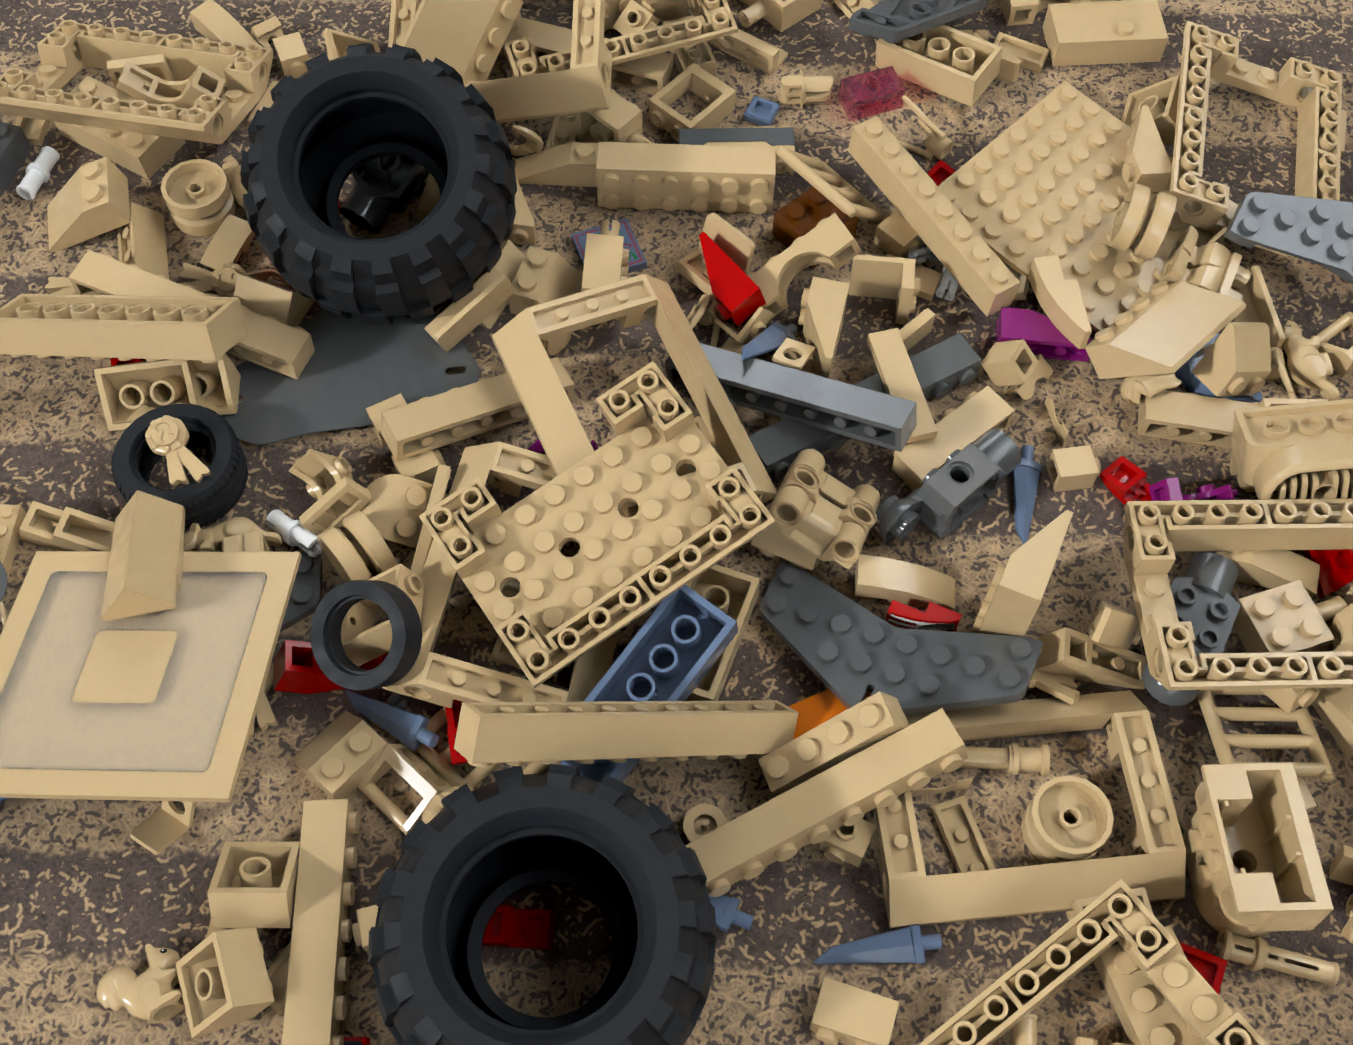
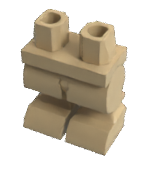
M1190 225L1175 240L1160 281H1167L1168 283L1182 281L1242 301L1243 294L1231 288V286L1242 289L1250 279L1252 272L1240 265L1242 255L1236 252L1231 254L1225 246L1217 242L1200 247L1195 246L1199 234Z

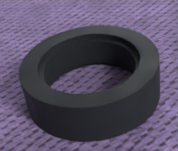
M378 580L349 581L330 590L317 606L311 623V647L318 666L335 684L350 690L382 688L401 680L414 666L422 644L421 620L412 600L397 586ZM364 599L378 604L387 614L392 627V644L389 653L380 665L371 670L355 665L346 655L341 641V627L346 613L353 605Z

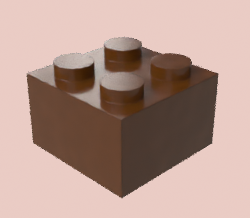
M811 187L774 213L772 235L788 248L795 239L806 235L814 229L819 221L836 213L855 239L859 218L855 216L850 218L817 189ZM820 264L809 266V268L813 270Z

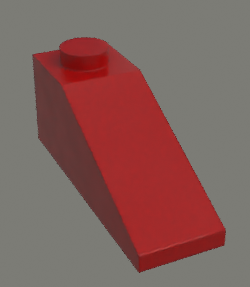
M703 231L699 234L711 290L717 302L714 308L725 321L730 318L739 326L755 313L760 306L766 304L760 288Z
M284 640L274 658V691L312 694L346 689L332 682L322 672L315 660L311 642ZM388 652L358 667L366 670L374 669L384 661Z

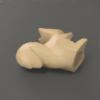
M146 944L145 952L149 968L139 976L133 969L126 966L112 968L98 982L96 995L98 1001L101 1002L105 1009L111 1008L117 1011L125 1007L134 1017L147 1019L152 1024L165 1023L185 1009L181 990H174V987L179 984L175 963L181 959V955L173 949L155 948L151 944Z

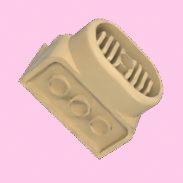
M1353 399L1235 409L1230 460L1231 476L1237 475L1239 486L1247 492H1256L1258 500L1353 499Z
M1293 762L1202 765L1201 771L1204 781L1199 784L1195 792L1198 810L1190 820L1191 826L1186 833L1184 841L1186 864L1192 892L1202 917L1218 932L1228 928L1232 930L1233 934L1252 939L1256 936L1265 937L1271 932L1313 930L1334 910Z

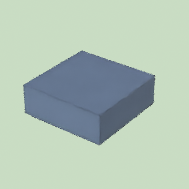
M754 96L744 113L743 120L760 126H771L780 110V104Z

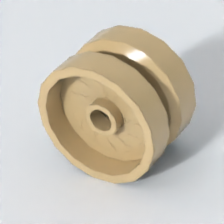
M191 159L177 164L163 177L160 188L175 225L182 232L192 236L212 235L217 232L229 214L236 216L237 205L225 172L217 163L206 159Z
M1134 182L1116 215L1109 239V246L1126 251L1134 242V254L1151 260L1160 248L1175 211L1177 197L1160 191L1151 200V189Z
M359 510L354 511L343 519L342 527L345 535L332 526L317 535L321 549L344 583L356 580H369L372 578L371 573L376 576L398 565L383 537L370 520Z
M1072 775L1059 776L1042 784L1023 813L1021 830L1024 842L1031 853L1045 864L1089 860L1101 849L1112 833L1114 815L1110 801L1099 787L1084 778Z

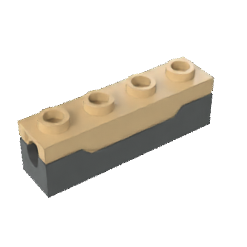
M793 127L678 129V144L776 147V149L783 145L787 149L795 151ZM776 154V174L793 172V169Z

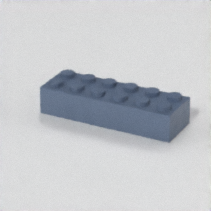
M684 585L660 603L584 702L686 701L738 633L737 622L690 587ZM627 758V761L624 763L596 759L592 764L565 760L561 761L559 765L578 766L581 776L601 782L605 774L623 783L640 759Z

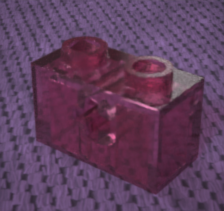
M893 66L841 79L838 99L850 121H855L902 108V97L905 95L906 89Z

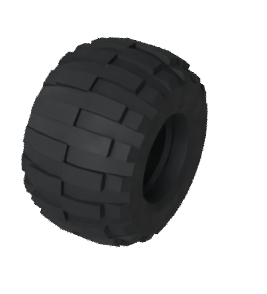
M370 43L347 46V55L333 60H329L326 53H323L306 61L305 64L308 71L296 80L292 76L287 77L286 75L270 91L274 102L270 108L263 107L262 111L257 109L248 128L249 140L252 144H250L249 152L242 151L240 174L241 184L248 193L243 194V204L249 226L260 242L262 251L284 280L303 297L314 299L321 308L349 319L352 313L362 315L366 322L377 324H393V317L397 315L409 314L414 321L436 315L433 309L434 306L448 299L456 303L474 290L472 281L478 275L480 276L481 273L485 274L486 272L490 273L502 255L500 245L503 239L508 240L512 232L516 215L514 202L517 183L511 149L504 128L496 121L493 108L472 84L465 87L462 76L453 67L436 57L433 62L428 59L423 62L420 54L415 49L394 44L392 48L387 47L385 53H377ZM401 156L416 161L431 173L438 184L440 200L430 214L419 224L401 234L381 239H361L351 237L346 232L339 217V196L348 176L362 164L380 157Z
M549 764V773L523 774L522 766H516L493 772L495 782L474 791H470L466 783L441 800L444 809L427 824L419 819L399 845L403 853L393 871L386 869L374 900V903L378 906L375 927H371L369 931L368 964L373 968L376 983L374 997L384 1024L390 1029L399 1045H684L692 1034L707 1001L715 970L713 968L715 944L717 941L715 907L710 903L706 888L707 877L695 851L690 847L687 848L677 834L678 826L656 804L653 803L648 807L634 796V788L605 774L602 782L581 776L578 766ZM539 884L564 885L589 897L604 914L613 939L611 967L599 991L580 1008L557 1017H534L509 1007L501 1001L490 987L482 964L483 937L492 915L503 902L518 891Z

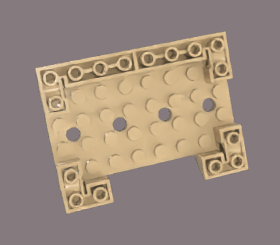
M654 361L596 398V402L617 437L503 513L480 478L476 477L419 515L534 688L776 523V520L734 466L729 468L699 430L694 422L693 412ZM683 464H691L696 468V472L690 478H681L677 475L678 468ZM635 503L639 508L633 517L626 518L619 514L623 504ZM571 541L577 542L580 545V550L575 556L565 557L561 554L564 544ZM517 581L521 584L520 592L516 596L505 597L502 594L506 583Z

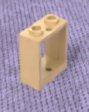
M693 63L649 99V119L653 125L664 128L678 141V129L713 128L735 110L736 90ZM688 90L710 103L691 121L669 107Z
M401 563L369 579L385 581L403 590L414 603L421 620L425 579ZM367 599L357 602L349 609L341 627L343 649L348 658L357 666L389 652L392 644L390 620L373 627L375 611L381 609V607Z

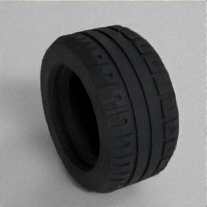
M195 404L165 405L148 411L125 429L117 441L112 454V477L126 503L139 490L183 505L185 508L184 532L190 530L192 523H197L202 528L225 516L236 505V502L239 501L248 480L247 459L232 426L214 410ZM164 415L181 419L189 432L186 447L197 446L208 449L213 453V460L208 468L211 471V475L203 476L200 483L193 482L179 489L165 490L151 486L149 484L150 473L156 462L163 457L153 453L146 441L145 433L151 421Z

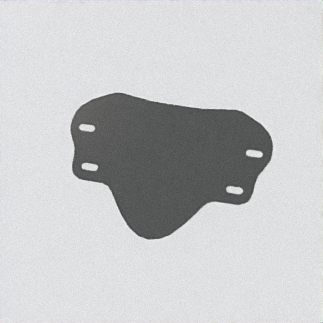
M324 309L299 326L310 333L315 349L299 378L294 379L245 360L236 366L241 375L239 396H242L244 399L238 404L237 413L221 416L232 426L239 440L257 445H266L310 433L373 425L368 417L366 408L400 393L406 403L409 404L423 397H431L447 392L455 387L460 388L476 383L479 379V370L476 360L463 345L462 340L446 353L426 333L424 328L437 316L414 321L412 318L404 315H397L393 317V324H377L366 322L362 315L352 313L349 319ZM450 367H466L464 373L453 375L445 373V370Z

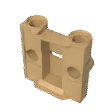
M814 449L802 450L790 465L769 512L776 520V524L780 526L785 538L821 561H836L849 570L858 560L867 534L877 521L876 511L880 503V494L876 488L867 484L858 485L851 489L823 471L825 459L820 452Z

